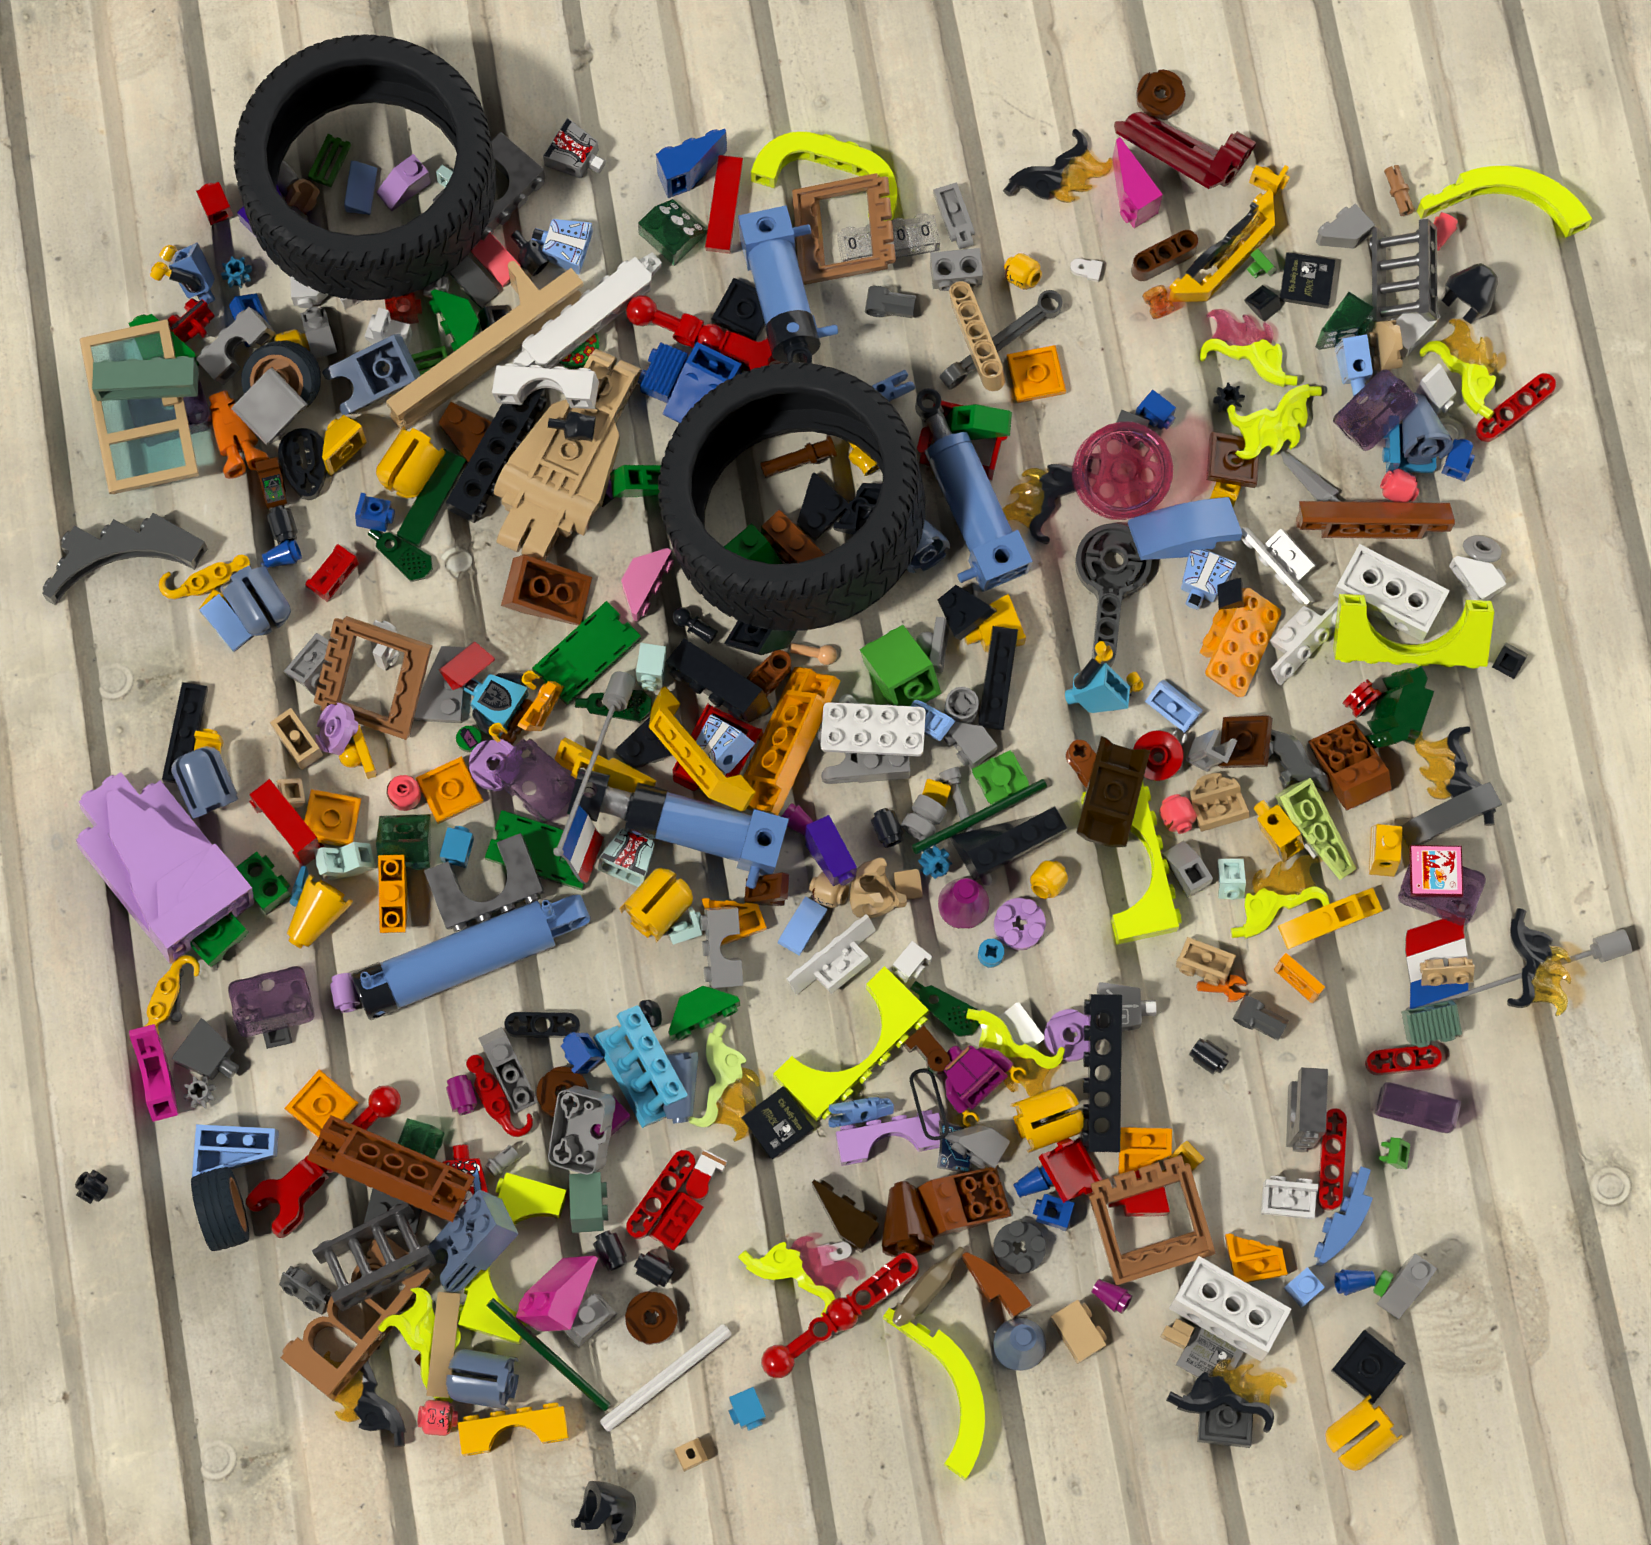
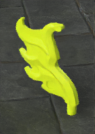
M1306 384L1291 389L1282 397L1274 411L1265 408L1247 416H1239L1235 411V406L1230 405L1227 408L1230 422L1240 429L1245 440L1244 450L1236 451L1235 454L1242 459L1250 460L1258 456L1264 447L1269 446L1272 448L1270 456H1273L1280 451L1286 440L1291 442L1289 449L1294 448L1300 440V431L1297 425L1300 428H1304L1307 423L1306 401L1310 396H1321V387Z
M415 1287L410 1288V1291L416 1294V1301L413 1306L400 1315L394 1314L386 1317L378 1326V1330L384 1332L389 1326H395L409 1347L420 1352V1375L427 1390L435 1315L430 1294L422 1288ZM458 1327L456 1331L455 1349L457 1348L461 1340V1333ZM450 1396L449 1398L433 1397L435 1400L448 1401L450 1403L453 1401Z

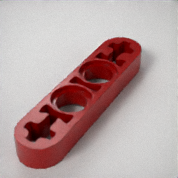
M1547 373L1537 375L1492 410L1494 414L1489 420L1483 417L1475 430L1478 439L1483 442L1493 441L1550 397L1556 387L1554 377ZM1540 382L1543 384L1547 382L1549 384L1547 389H1541L1536 395L1534 391L1538 389ZM1528 395L1532 400V404L1529 406L1521 405L1518 400L1519 396ZM1503 409L1510 410L1513 414V419L1509 421L1503 420L1500 417V411ZM1495 420L1497 425L1493 427L1491 433H1484L1482 431L1484 426L1489 427Z
M1337 1108L1330 1109L1326 1113V1131L1331 1133L1332 1123L1328 1122V1119H1331L1333 1114H1335L1337 1119L1341 1120V1123H1338L1336 1126V1133L1341 1132V1136L1336 1134L1326 1135L1325 1133L1321 1137L1317 1199L1320 1207L1327 1211L1337 1209L1343 1199L1347 1117L1342 1110ZM1336 1140L1340 1144V1151L1336 1154L1328 1152L1326 1142ZM1330 1165L1335 1166L1339 1172L1338 1177L1333 1180L1328 1179L1324 1174L1325 1168ZM1323 1183L1328 1185L1338 1184V1188H1332V1196L1337 1197V1201H1333L1332 1205H1328V1201L1323 1199V1196H1326L1329 1192V1186L1323 1187Z
M680 1150L673 1155L629 1217L626 1228L632 1238L642 1239L649 1234L688 1179L696 1162L694 1155L690 1151ZM687 1156L689 1157L688 1163L690 1166H684L680 1170L679 1174L684 1175L680 1179L676 1173L669 1170L672 1167L676 1171L679 1167L677 1159L679 1157L684 1159ZM665 1177H672L676 1180V1186L673 1190L666 1191L661 1187V1182ZM656 1198L661 1202V1208L657 1212H650L646 1209V1203L649 1199ZM640 1210H642L648 1217L653 1218V1220L649 1222V1220L646 1218V1220L643 1223V1227L645 1230L643 1232L637 1231L636 1233H634V1227L632 1223L640 1222L643 1215L638 1213L640 1212Z

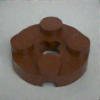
M1164 69L1151 74L1150 72L1145 74L1137 87L1136 102L1138 107L1144 113L1154 118L1170 119L1172 115L1179 112L1184 104L1186 93L1181 78L1175 73ZM1161 89L1165 90V96L1167 97L1157 98L1154 92H1160Z
M555 1067L546 1073L538 1083V1102L542 1110L553 1118L558 1096L555 1093L561 1090V1086H565L566 1089L573 1086L589 1089L584 1077L581 1074H574L571 1067Z
M648 1291L638 1294L630 1301L625 1314L627 1330L635 1340L646 1345L665 1342L673 1335L678 1324L675 1304L668 1296L662 1293ZM648 1311L652 1314L658 1313L659 1316L656 1318L657 1323L655 1325L645 1323L647 1319L645 1314Z

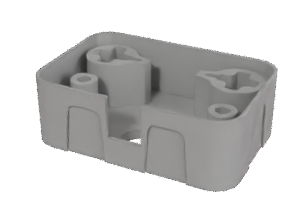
M580 1086L570 1087L558 1094L548 1152V1160L552 1165L586 1175L605 1167L612 1130L613 1113L615 1111V1099L611 1095ZM595 1124L601 1125L600 1132L604 1131V1136L601 1139L596 1138L592 1133V1127Z

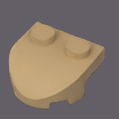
M1396 320L1375 322L1372 331L1368 333L1369 346L1374 348L1375 356H1372V367L1374 371L1377 370L1378 379L1388 378L1391 369L1402 368L1403 361L1400 355V350L1403 348L1399 325H1396Z
M1211 773L1197 780L1195 787L1191 790V804L1196 812V822L1201 832L1249 818V810L1241 794V786L1234 778L1230 780L1222 777L1221 773Z

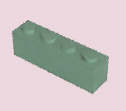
M179 356L175 359L155 357L151 360L128 359L126 361L103 360L101 362H93L92 390L97 401L198 396V367L194 358Z

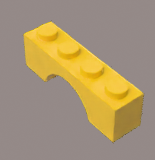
M549 1403L542 1405L543 1409L532 1411V1407H523L516 1409L515 1414L506 1415L505 1411L490 1413L489 1418L479 1419V1415L463 1417L464 1422H457L461 1453L463 1456L490 1453L496 1437L504 1430L512 1427H523L531 1430L539 1437L542 1444L568 1441L569 1435L564 1406L559 1407L558 1403Z

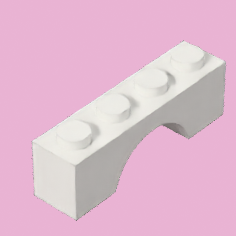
M515 364L496 365L492 394L497 403L522 405L526 397L532 392L541 388H553L565 395L570 408L595 409L599 380L595 372L587 368L568 370L559 366L549 369L538 365H530L529 367H519Z

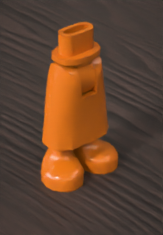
M227 390L211 395L209 400L211 402L210 410L212 412L215 438L220 454L228 458L223 468L225 477L233 479L245 473L246 466L239 454L242 451L244 452L249 469L257 470L255 462L269 459L267 453L255 448V445L258 443L255 433L231 409L235 404V400L230 398Z

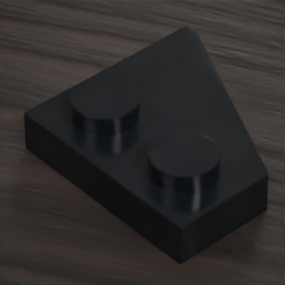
M650 717L615 749V753L628 766L634 769L673 756L649 728Z

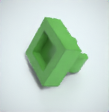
M1258 248L1251 254L1256 262L1251 264L1247 270L1255 279L1263 271L1271 276L1277 270Z
M1391 1137L1390 1142H1382L1381 1146L1389 1149V1154L1387 1156H1379V1160L1397 1169H1407L1410 1143L1401 1138Z

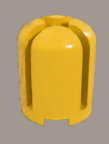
M403 426L376 468L377 478L389 491L393 492L396 490V495L402 498L413 499L420 494L446 452L443 448L438 451L430 442L431 438L415 428H412L409 432Z
M665 868L655 869L619 908L621 914L626 911L631 916L632 922L630 924L647 938L653 935L656 943L688 909L693 901L692 891L688 884L682 878L677 880L675 878L677 874Z
M1059 1086L1010 1105V1107L1016 1106L1018 1115L1013 1116L1020 1138H1026L1031 1147L1027 1149L1028 1153L1078 1135L1082 1131L1084 1117L1082 1110L1078 1109L1031 1125L1032 1122L1079 1105L1075 1094L1067 1087Z
M1370 1394L1328 1427L1325 1433L1327 1445L1335 1453L1376 1420L1379 1422V1426L1338 1457L1339 1461L1346 1468L1353 1471L1363 1469L1394 1443L1403 1438L1402 1434L1397 1437L1391 1430L1394 1427V1423L1380 1406L1374 1408L1368 1401L1372 1397Z

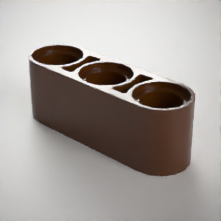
M1183 230L1139 252L1133 259L1132 276L1138 281H1147L1193 257L1198 245L1196 233L1191 230ZM1185 241L1189 242L1192 246L1185 248L1180 243ZM1162 252L1168 253L1170 258L1164 259L1159 254ZM1140 263H1144L1148 265L1149 268L1146 270H1142L1137 265Z

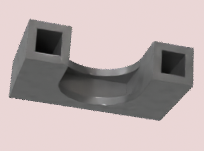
M502 132L491 143L495 167L507 177L509 187L505 195L500 200L494 202L489 222L480 238L483 241L490 232L493 235L494 230L499 225H504L509 220L511 213L516 208H521L526 203L528 196L533 191H538L545 182L544 169ZM444 189L433 199V203L443 193Z
M521 833L496 842L507 869V882L503 891L492 900L477 902L466 897L459 886L450 862L424 870L446 929L450 930L453 928V931L457 932L467 928V923L477 919L478 923L491 919V913L501 910L502 913H506L516 909L515 904L525 900L526 904L541 899L540 894L545 892Z
M1301 1067L1298 1071V1081H1291L1288 1085L1286 1147H1293L1294 1152H1308V1148L1312 1149L1326 1133L1328 1069Z

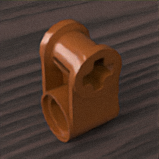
M783 650L774 651L746 679L762 688L766 697H768L791 672L792 665L789 654ZM778 659H783L787 662V665L782 669H777L773 666V663Z
M1075 740L1066 751V760L1077 774L1081 783L1087 788L1096 753L1086 741ZM1075 750L1077 752L1081 750L1083 755L1074 756L1073 753Z

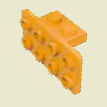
M1243 588L1244 607L1218 610L1213 617V623L1208 634L1203 639V645L1199 652L1206 658H1211L1205 671L1206 676L1236 697L1245 696L1281 616L1280 608L1251 588Z

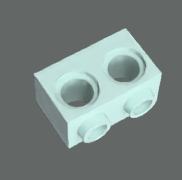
M640 643L636 678L637 685L642 686L643 690L656 691L657 689H662L667 665L666 646Z

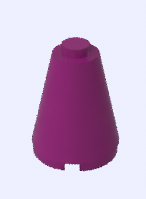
M968 878L953 880L945 885L940 892L938 898L939 913L942 919L953 928H974L987 916L989 910L988 894L974 880Z

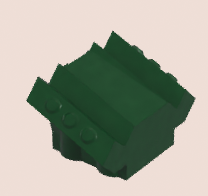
M1422 666L1408 668L1399 672L1396 671L1382 678L1387 689L1381 691L1382 695L1377 700L1371 720L1367 721L1372 733L1365 736L1373 749L1393 745L1401 741L1412 745L1415 744L1416 739L1421 733L1434 694L1433 690L1425 688L1428 677Z

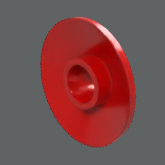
M1156 730L1142 735L1133 750H1150L1144 778L1152 781H1163L1171 778L1179 771L1183 762V749L1180 742L1175 736L1165 731ZM1157 753L1163 755V759L1159 762L1153 759Z

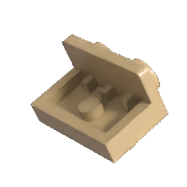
M1187 937L1181 954L1177 958L1176 968H1179V971L1184 975L1193 977L1195 974L1203 977L1204 981L1214 986H1218V984L1225 985L1236 955Z

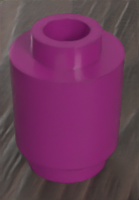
M459 1075L448 1079L446 1091L452 1112H458L459 1115L472 1113L474 1111L473 1108L478 1104L471 1080H468L467 1075Z

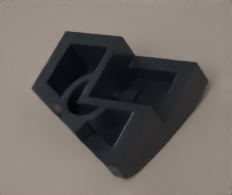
M862 483L856 492V497L849 501L845 507L846 512L839 522L835 521L833 529L838 532L854 535L865 524L876 506L882 484Z

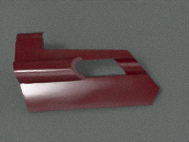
M1135 112L1128 116L1125 121H1115L1114 123L1117 135L1207 189L1218 185L1225 187L1231 183L1256 146L1255 141L1237 131L1234 134L1231 133L1225 145H1221L1219 151L1143 112Z

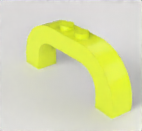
M790 132L771 140L763 147L755 159L751 170V182L775 188L781 170L787 164L796 160L812 161L858 176L877 173L880 177H888L890 195L885 197L890 198L892 218L888 220L893 221L897 204V184L893 172L880 156L870 150L859 147L854 142L838 141L828 134Z

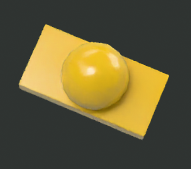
M358 725V731L353 735L355 744L348 743L344 752L339 755V760L341 764L349 768H355L362 762L365 774L370 779L376 777L377 773L360 725Z

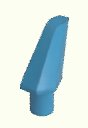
M301 866L292 889L290 904L295 907L308 877L306 866Z

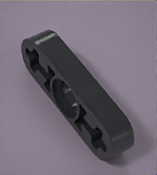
M513 1012L506 1017L504 1022L507 1033L512 1037L565 1038L572 1032L579 1033L580 1031L579 1019L572 1013ZM516 1018L519 1019L520 1023L528 1024L527 1018H532L530 1022L532 1032H527V1026H520L518 1031H514L513 1027L509 1026V1024L514 1023ZM545 1018L550 1022V1027L547 1031L539 1032L536 1030L535 1023L538 1019ZM558 1018V1024H566V1020L571 1019L572 1024H576V1026L571 1027L570 1032H566L565 1027H557L558 1032H553V1019Z

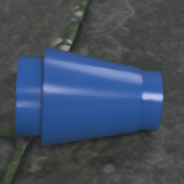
M286 540L267 551V553L262 554L265 566L270 568L296 564L297 560L302 559V555L295 540Z
M1036 1166L1013 1185L1021 1198L1048 1190L1049 1186L1053 1185L1044 1167Z
M1342 1269L1339 1273H1335L1334 1276L1336 1291L1338 1294L1343 1293L1345 1296L1373 1287L1376 1283L1373 1271Z

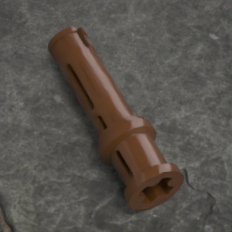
M829 435L826 437V440L814 444L806 443L804 448L761 462L760 465L764 477L767 478L803 464L810 463L815 465L818 460L830 456L835 458L837 453L832 438Z

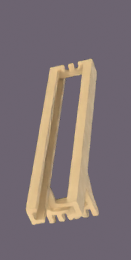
M510 261L508 263L510 282L513 289L519 295L520 305L386 400L387 406L391 410V413H389L390 417L400 430L403 426H405L406 430L522 347L523 341L529 335H536L548 320H555L559 317L561 311L570 304L573 306L578 302L582 295L579 289L584 284L572 268L568 269L541 290H538L515 261Z

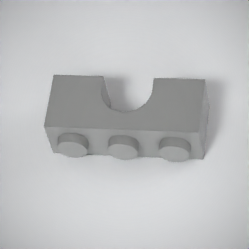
M248 307L236 316V320L229 327L220 331L218 338L212 344L202 349L196 360L215 381L225 385L241 369L234 358L236 347L243 342H247L250 346L258 349L264 346L276 332L257 311Z
M735 906L705 908L704 915H700L701 930L706 931V941H702L703 956H707L708 966L704 967V980L709 982L711 988L743 986L742 960L739 958H725L720 951L721 942L725 937L740 934L738 908Z

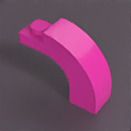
M155 1024L129 1030L130 1039L141 1070L146 1104L152 1122L177 1116V1101L164 1046L161 1038H159Z

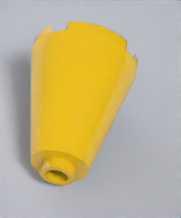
M309 874L287 931V935L290 936L288 941L300 949L303 945L309 947L353 903L351 899L347 902L344 901L343 897L345 894L322 879L319 882L313 881L315 876Z

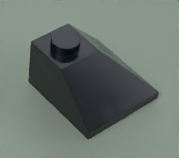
M737 621L724 644L754 654L765 655L788 648L797 631L764 629L752 626L750 623L748 625Z

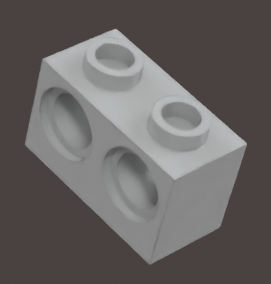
M980 248L930 253L933 289L949 291L952 284L959 281L968 283L971 289L982 285L983 271ZM972 267L975 271L973 273H966L963 268ZM947 269L950 271V274L941 275L938 271Z

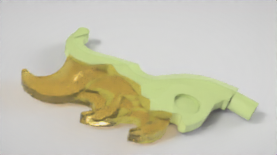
M717 1022L713 1032L709 1034L706 1045L707 1062L716 1078V1082L709 1089L705 1115L699 1119L690 1117L689 1123L702 1128L709 1127L712 1124L729 1125L736 1132V1136L733 1139L736 1142L744 1138L748 1131L747 1125L741 1119L745 1115V1105L750 1103L752 1108L756 1106V1100L749 1088V1083L754 1082L757 1087H760V1082L753 1070L741 1067V1064H745L747 1061L739 1051L727 1047L722 1042L721 1037L727 1026Z

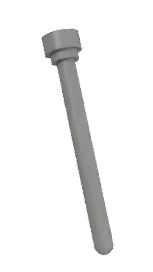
M954 767L939 773L942 783L951 787V794L960 820L970 816L959 786L961 783L960 778H962L959 768ZM974 826L965 829L964 832L975 830ZM990 873L981 878L985 886H989L992 883Z

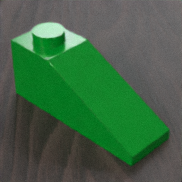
M622 465L612 471L610 478L613 497L658 495V477L661 474V465Z

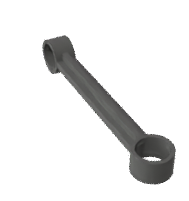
M1054 290L1042 292L1038 297L1036 306L992 338L996 351L999 352L1041 319H1051L1058 316L1063 302L1061 295ZM1045 298H1052L1058 303V307L1053 311H1048L1042 307L1041 301ZM971 354L962 361L951 364L940 375V379L949 390L957 387L970 372L976 369Z

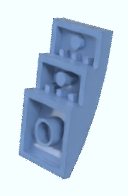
M1229 497L1177 504L1128 520V526L1140 560L1188 557L1191 550L1214 549L1216 542L1240 541L1243 534Z

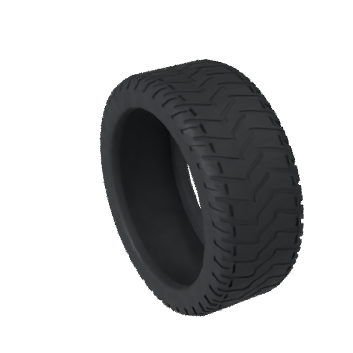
M363 34L336 37L316 43L313 46H308L280 63L279 66L266 76V79H263L256 88V92L251 95L247 102L246 109L242 112L238 123L239 128L236 129L234 170L252 232L256 235V239L263 251L267 252L268 257L288 276L294 277V280L304 286H310L311 289L323 294L328 293L331 296L351 300H383L407 295L427 287L455 269L469 255L480 240L489 222L496 192V169L490 131L484 110L469 83L455 68L431 51L411 42L388 36ZM381 103L395 105L422 115L441 129L457 153L453 173L443 193L424 213L400 227L382 233L363 235L331 232L306 221L289 208L277 192L276 185L280 166L292 142L308 125L329 112L356 104Z
M780 363L754 368L751 371L738 374L732 379L724 381V383H720L716 388L710 390L708 394H705L694 404L693 408H690L672 434L673 437L669 440L664 452L665 456L662 458L661 474L658 477V499L662 510L660 511L678 563L681 565L688 581H691L692 586L700 595L704 596L703 598L713 607L716 606L718 610L727 616H732L734 619L748 625L750 623L752 626L780 631H805L827 627L861 613L880 600L896 584L911 563L919 546L925 522V493L915 447L909 430L898 411L881 393L857 377L832 367L812 363ZM785 433H822L839 437L856 445L875 461L883 473V483L876 506L865 524L846 543L821 557L790 564H768L748 560L725 549L705 529V509L711 490L721 473L738 455L762 440Z

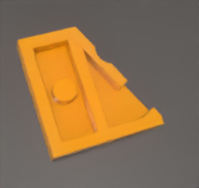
M1121 1127L1118 1175L1132 1170L1134 1172L1138 1171V1168L1151 1165L1172 1155V1128Z

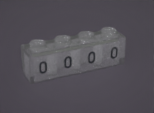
M919 214L912 219L896 218L891 220L894 241L886 244H894L896 259L940 251V237L935 214ZM870 224L862 228L846 227L837 232L841 262L872 257Z

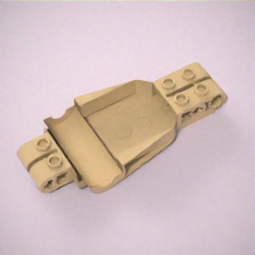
M595 349L590 354L583 368L594 371L599 380L595 409L570 408L566 399L551 404L510 456L494 488V495L503 498L501 500L502 505L505 507V510L509 511L498 534L496 543L517 553L522 548V555L525 554L546 561L559 535L568 538L572 531L583 536L585 535L593 514L598 510L599 506L602 507L610 480V473L613 470L620 446V436L616 424L638 383L642 369L623 360H620L616 365V357L598 349ZM569 412L596 416L593 441L566 440L563 430L548 428L549 418L565 420Z

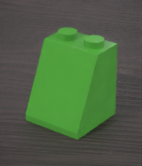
M904 625L889 631L884 636L869 642L860 649L866 668L889 705L911 706L916 699L926 703L942 694L933 663Z

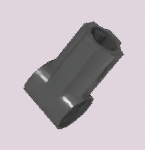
M870 286L867 293L865 313L873 317L893 315L913 318L916 296L890 292L888 288L882 286Z
M1250 996L1243 997L1233 1017L1237 1024L1247 1029H1256L1277 1041L1280 1039L1289 1021L1266 1009L1263 1003Z

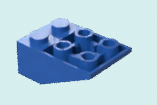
M725 128L722 130H711L703 137L697 139L689 138L681 145L675 147L668 146L661 149L659 153H656L657 174L667 198L690 191L716 164L718 156L724 155L727 152Z
M697 342L685 362L663 411V415L681 423L690 408H693L694 404L705 394H708L710 390L716 388L720 383H724V381L742 374L741 363Z

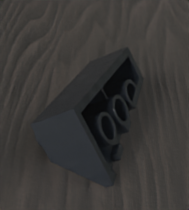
M685 638L666 660L670 669L669 674L680 682L685 680L697 694L703 692L709 696L708 699L717 707L723 705L728 709V713L737 720L743 718L750 723L769 714L773 710L762 688Z
M1054 806L1038 815L956 834L950 837V840L971 877L976 881L1059 837L1066 831L1067 826Z

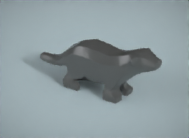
M1271 730L1270 740L1272 742H1270L1268 760L1271 759L1273 754L1279 758L1282 767L1286 770L1280 773L1282 776L1279 777L1285 788L1289 786L1291 780L1301 782L1311 778L1315 787L1323 792H1328L1330 790L1328 776L1311 763L1301 742L1287 733Z

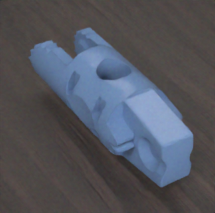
M906 370L872 385L889 402L916 388L911 381L894 387L907 379L908 373Z
M879 1097L830 1104L829 1112L833 1114L842 1113L843 1115L829 1118L828 1125L834 1128L877 1120L879 1117L893 1114L894 1104L889 1098L880 1099Z

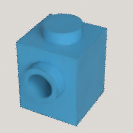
M754 1387L729 1397L732 1409L728 1411L734 1425L739 1423L741 1429L747 1427L748 1431L763 1425L762 1420L766 1419Z

